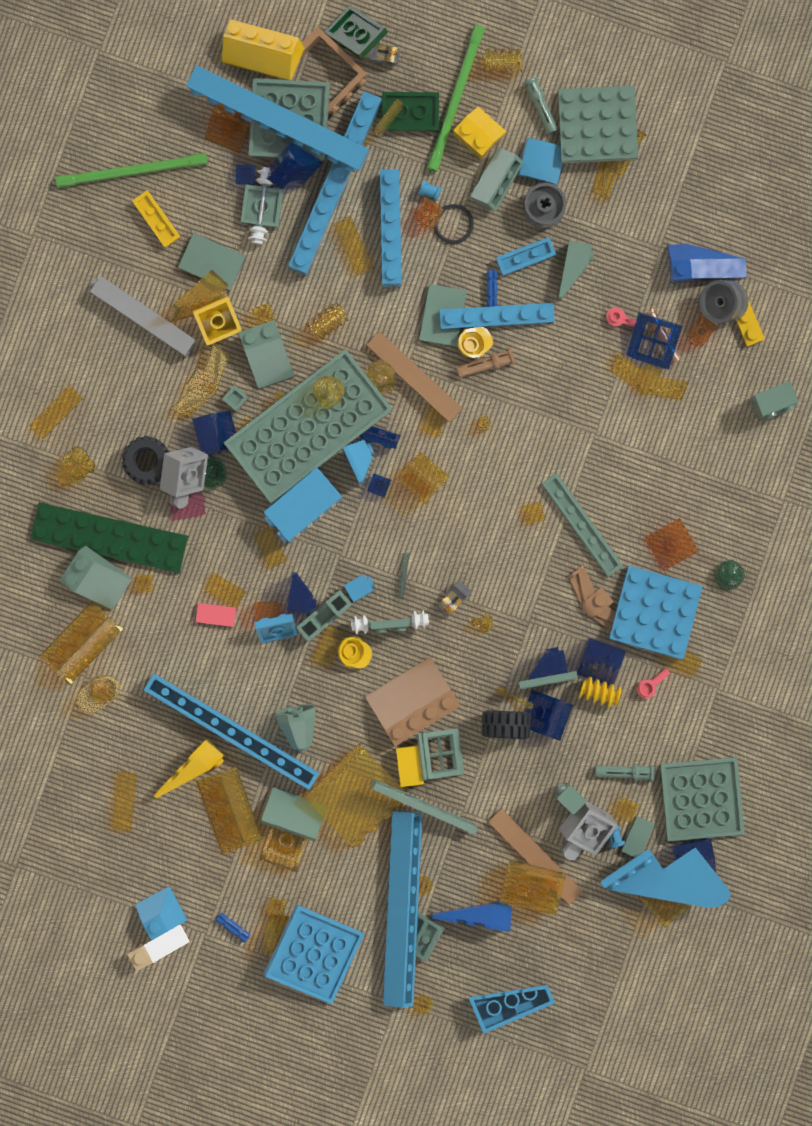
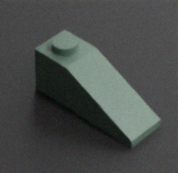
M569 241L558 300L564 298L586 269L589 262L593 261L594 251L591 250L592 245Z

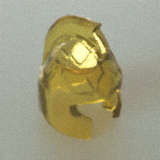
M385 361L370 363L365 374L381 394L393 391L395 382L393 367Z
M79 446L73 447L62 457L57 470L59 484L61 487L82 482L86 479L88 473H93L96 470V464L93 460L89 459L86 450Z

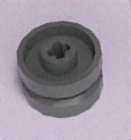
M539 183L526 194L523 206L527 221L540 229L554 227L564 216L567 205L566 197L562 190L554 184ZM542 204L547 205L545 209L542 208Z
M718 280L709 283L702 290L699 299L700 309L705 318L716 323L738 321L747 311L749 302L744 287L736 281Z

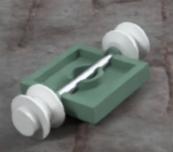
M262 167L261 170L257 171L261 176L256 181L261 186L246 184L241 223L256 225L249 229L253 233L248 239L251 240L252 244L257 245L267 242L263 237L268 231L263 226L279 228L284 194L283 189L269 188V186L275 184L272 176H275L276 173L273 172L272 168Z
M424 610L421 614H417L414 611L412 619L409 617V619L372 622L369 620L368 622L367 617L363 615L362 619H357L355 616V620H351L352 631H356V635L358 631L362 630L366 634L368 626L371 627V630H375V633H387V629L394 628L395 632L406 631V627H410L411 623L415 630H417L418 626H423L425 629V625H429L428 614H424Z

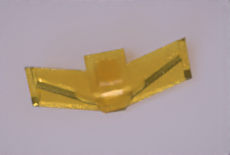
M637 129V142L639 144L647 134ZM632 161L600 162L592 192L609 201L616 174L623 177Z
M212 345L204 371L202 372L198 368L194 370L186 383L192 389L171 409L188 419L207 400L213 397L219 389V383L230 355Z
M618 352L611 371L637 389L638 392L645 395L681 400L689 381L660 377L663 370L648 363H645L641 369L620 352Z

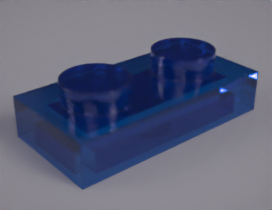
M372 426L361 434L359 438L369 443L381 444L388 449H396L401 435Z

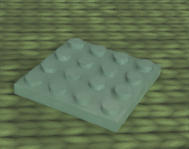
M253 78V93L325 128L328 127L329 82ZM252 120L250 124L249 156L325 161V154L321 153L318 156L310 152V147L304 145L302 148L292 143L294 139L288 136L286 139H283L275 134V130L269 128L267 131L258 126L259 122Z
M635 86L559 89L562 164L638 160Z
M737 757L660 764L667 841L745 834Z

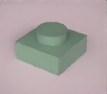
M235 385L222 398L236 412L249 399Z

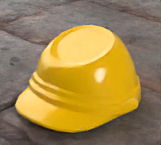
M484 327L464 329L460 334L457 346L465 357L480 358L492 347L493 339L489 331Z
M358 636L345 638L340 642L337 649L340 661L347 667L365 668L372 657L371 647Z

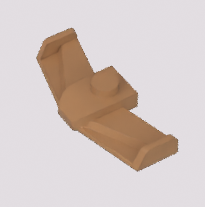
M582 565L568 579L585 614L611 632L616 612L608 606L614 601L602 587L595 591Z

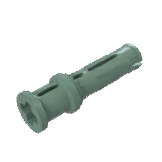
M533 77L523 82L522 86L526 88L530 96L529 101L534 103L547 134L550 135L559 129L545 102V92L541 91L537 82L538 77ZM542 108L544 109V112H545V114H546V116H547V118H548V120H549V123H548V121H547V119H546V117H545V115H544V113H543Z
M634 764L632 767L596 765V777L632 778L634 781L641 779L654 782V765L638 766V764Z

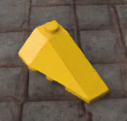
M209 739L205 740L188 758L189 760L175 772V775L158 790L154 797L158 798L211 770L213 767L217 769L224 762L222 758L225 754Z

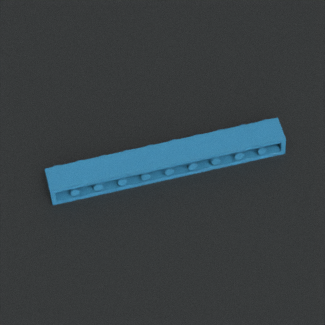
M197 65L186 85L191 89L189 93L199 98L203 95L207 97V102L216 106L220 103L225 106L224 110L232 114L236 111L242 114L241 118L248 122L255 120L259 122V127L267 131L271 128L276 131L275 134L283 139H286L288 136L294 139L292 143L302 148L306 145L311 148L310 152L318 156L323 153L328 156L327 160L335 164L339 161L345 164V169L353 173L355 170L361 171L370 153L368 148Z
M365 91L363 92L345 133V138L364 146L382 104L381 98ZM339 161L337 164L333 163L288 265L290 270L306 277L352 173L344 168L345 164Z
M153 674L144 691L308 790L311 789L320 772L157 674Z
M393 811L391 818L392 833L390 837L391 855L389 857L390 874L388 877L389 894L387 896L388 913L386 916L387 933L385 937L383 1005L406 1008L413 1007L422 812Z

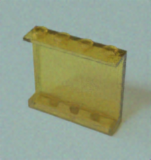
M360 743L304 795L308 803L351 848L355 845L357 847L365 841L364 837L369 832L372 834L378 829V823L381 820H387L397 805L400 807L404 804L372 790L369 785L372 779L407 793Z

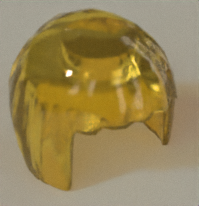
M325 376L313 383L314 396L324 409L336 406L343 398L345 387L336 377Z

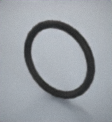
M446 205L435 215V233L446 243H461L473 231V217L461 205ZM450 208L464 211L470 221L467 234L458 240L447 239L438 230L437 222L439 216L443 211Z

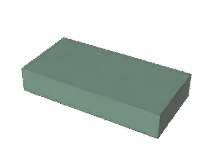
M636 816L621 851L635 858L642 854L654 823Z

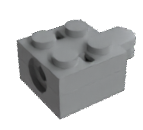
M193 447L164 454L160 490L170 494L169 503L182 509L188 504L189 494L204 489L207 454Z
M586 802L574 815L570 813L559 828L566 838L560 850L568 860H575L583 849L596 856L618 824L609 813Z

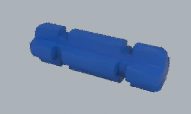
M489 270L487 271V307L497 306V271Z
M224 913L217 917L216 922L221 926L224 925V928L234 936H238L239 940L245 943L249 939L250 933L246 930L243 931L241 926L233 920H229Z

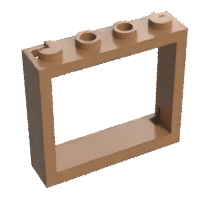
M317 26L302 41L304 51L300 60L321 39L358 74L329 103V117L330 115L334 116L340 110L339 106L344 101L347 103L353 97V92L357 88L361 89L367 82V73ZM268 76V77L266 78V79L281 80V79H279V78H275V77H271V76Z

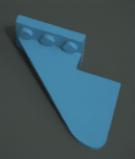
M696 848L664 869L652 851L647 849L601 881V884L607 890L705 908L722 906L729 901L731 896L730 890Z

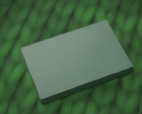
M193 233L178 268L231 291L246 256Z
M429 284L419 341L457 347L460 329L440 330L439 310L464 308L467 290Z
M572 671L518 681L517 683L518 688L525 689L574 680L578 677L577 672Z
M273 787L260 823L315 842L327 806Z

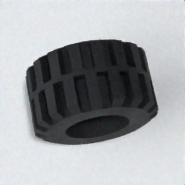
M149 436L136 437V440H131L130 444L124 448L125 452L122 453V466L125 473L133 481L141 485H154V483L161 482L164 454L169 453L165 444L157 438ZM149 449L156 453L158 462L153 470L143 472L136 466V458L141 451Z
M483 711L482 736L503 739L530 738L531 714L519 711Z

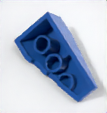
M690 244L668 245L671 283L747 278L745 258Z
M497 900V903L492 902L435 912L432 914V919L454 923L462 921L464 924L471 926L482 924L487 929L510 932L512 905H508V901Z

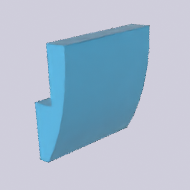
M526 138L521 159L524 163L518 175L531 180H540L557 185L562 168L561 146Z

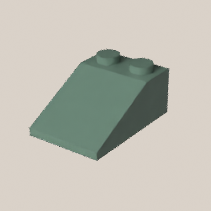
M275 320L239 332L258 389L294 377Z
M85 546L78 551L59 582L75 593L112 610L132 581V578Z

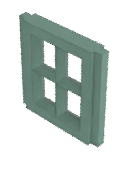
M459 728L417 734L422 780L464 774ZM449 736L451 751L442 752L440 737ZM437 738L438 753L430 754L428 739ZM452 754L453 769L444 770L443 756ZM439 756L441 771L432 772L430 757Z

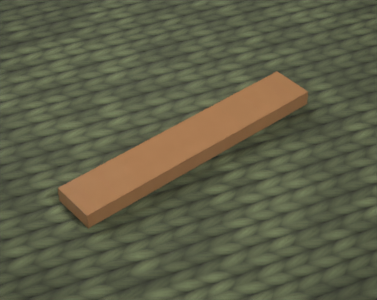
M380 331L367 344L370 350L449 423L463 410L459 404Z
M502 808L488 821L569 905L583 892Z

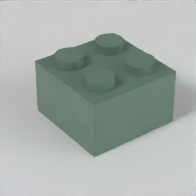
M791 381L757 393L749 399L757 420L763 418V421L774 418L778 412H781V415L795 409V405L799 403Z

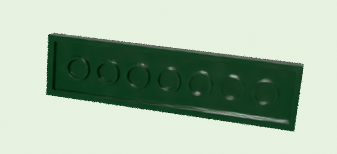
M39 502L30 540L78 551L87 546L101 556L180 573L189 536Z

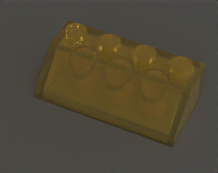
M91 601L40 657L58 677L68 685H71L123 629L96 602Z
M237 767L196 781L222 853L262 840Z

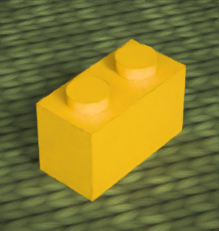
M418 745L396 748L401 787L424 784Z

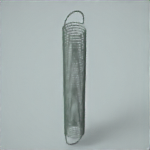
M405 549L404 553H402L405 580L401 570L399 578L402 598H404L406 589L407 567L410 554L408 553L407 556Z

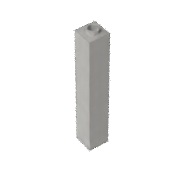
M102 276L92 282L90 286L92 295L184 357H188L197 343L194 338Z

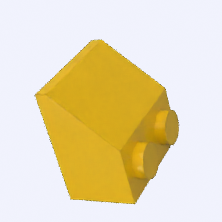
M477 107L453 130V136L482 160L507 131L480 107Z
M228 296L193 311L196 323L207 346L242 331Z

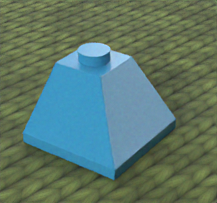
M365 440L343 447L359 485L364 484L373 459L371 454L374 453L371 444H366Z
M170 886L135 904L142 924L151 941L187 921Z

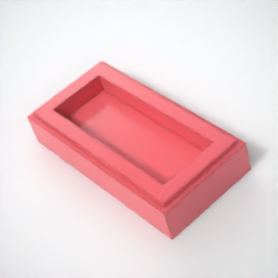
M198 603L196 622L234 627L237 608Z

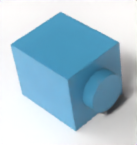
M364 574L344 585L353 602L372 593V587L375 586L370 576L365 577Z

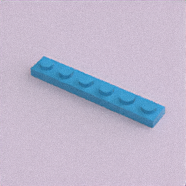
M553 303L439 310L440 330L555 322Z

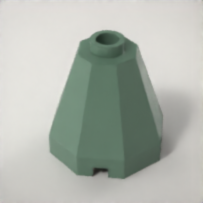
M299 704L298 708L288 706L276 711L277 722L292 749H297V752L307 751L308 747L312 746L316 717L314 704Z

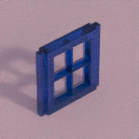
M639 312L626 356L669 370L683 326ZM647 322L657 325L653 338L643 335ZM661 326L671 329L667 343L657 340ZM642 339L652 342L648 355L638 352ZM655 343L665 346L661 360L651 357Z

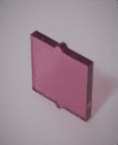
M202 491L189 494L188 504L182 509L168 503V506L171 507L172 519L177 520L206 515L205 498Z

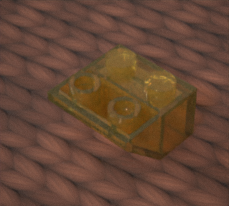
M420 452L396 478V481L425 506L450 476Z

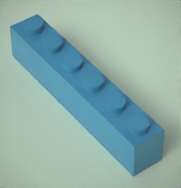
M399 169L380 170L383 287H402Z

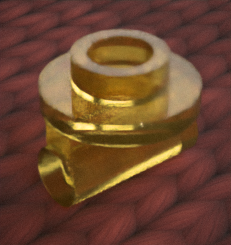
M484 614L481 618L471 620V625L480 626V631L483 633L489 632L494 624L490 614Z

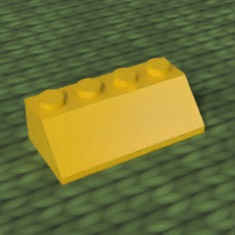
M230 19L223 36L222 63L282 80H292L304 51V46L298 37Z

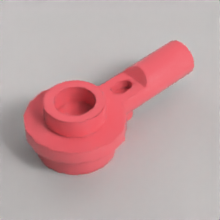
M617 307L611 308L606 315L607 322L612 326L625 324L642 330L644 325L640 321L626 317L624 311Z
M665 668L652 680H642L639 682L636 688L638 695L644 699L653 697L656 686L669 676L670 672Z

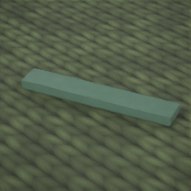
M556 473L541 483L605 575L609 577L622 568L623 565L559 475Z
M372 779L369 784L372 790L474 835L478 830L473 822L376 779Z

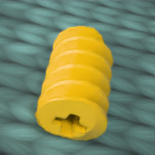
M589 677L586 681L584 678L578 698L581 699L585 694L586 701L593 697L594 704L599 699L600 706L607 702L609 709L613 704L616 708L622 690L621 687H618L614 691L613 684L607 688V682H603L600 686L598 679L592 683V677Z

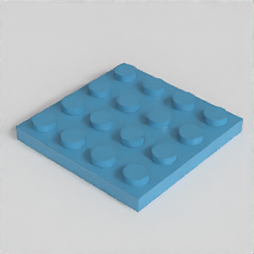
M628 566L609 640L684 660L703 586Z
M296 904L263 975L332 1004L363 939L364 933Z

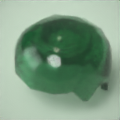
M211 457L207 459L204 486L216 489L225 483L228 474L224 463L217 458Z
M734 560L722 562L714 572L715 583L726 591L738 588L745 578L744 568L739 562Z

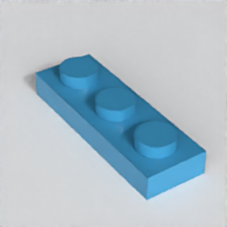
M550 237L496 257V261L502 276L552 258L556 256V252Z

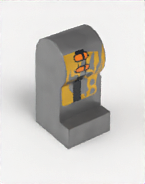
M377 44L363 58V61L397 66L401 50L393 46Z
M459 581L444 597L437 608L445 616L449 617L472 591Z

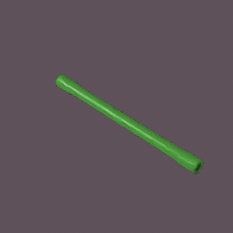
M474 25L454 91L427 165V169L431 171H438L463 90L485 31L483 26Z
M202 153L183 158L76 175L57 176L56 184L57 188L118 177L208 164L207 154Z

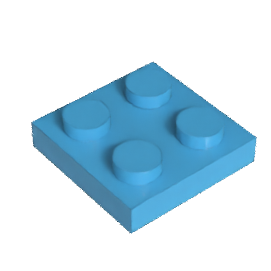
M281 614L276 618H262L258 622H254L261 644L298 636L292 614Z

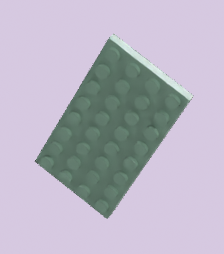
M345 349L226 440L224 444L272 504L315 468L323 465L341 451L343 447L358 438L393 411V409Z

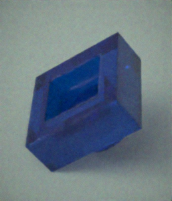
M236 164L235 184L255 186L256 166Z
M373 473L367 492L385 498L391 479Z

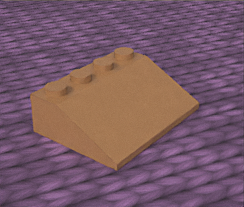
M431 657L365 697L394 746H397L461 706Z

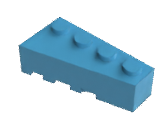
M548 985L469 997L484 1034L555 1004Z

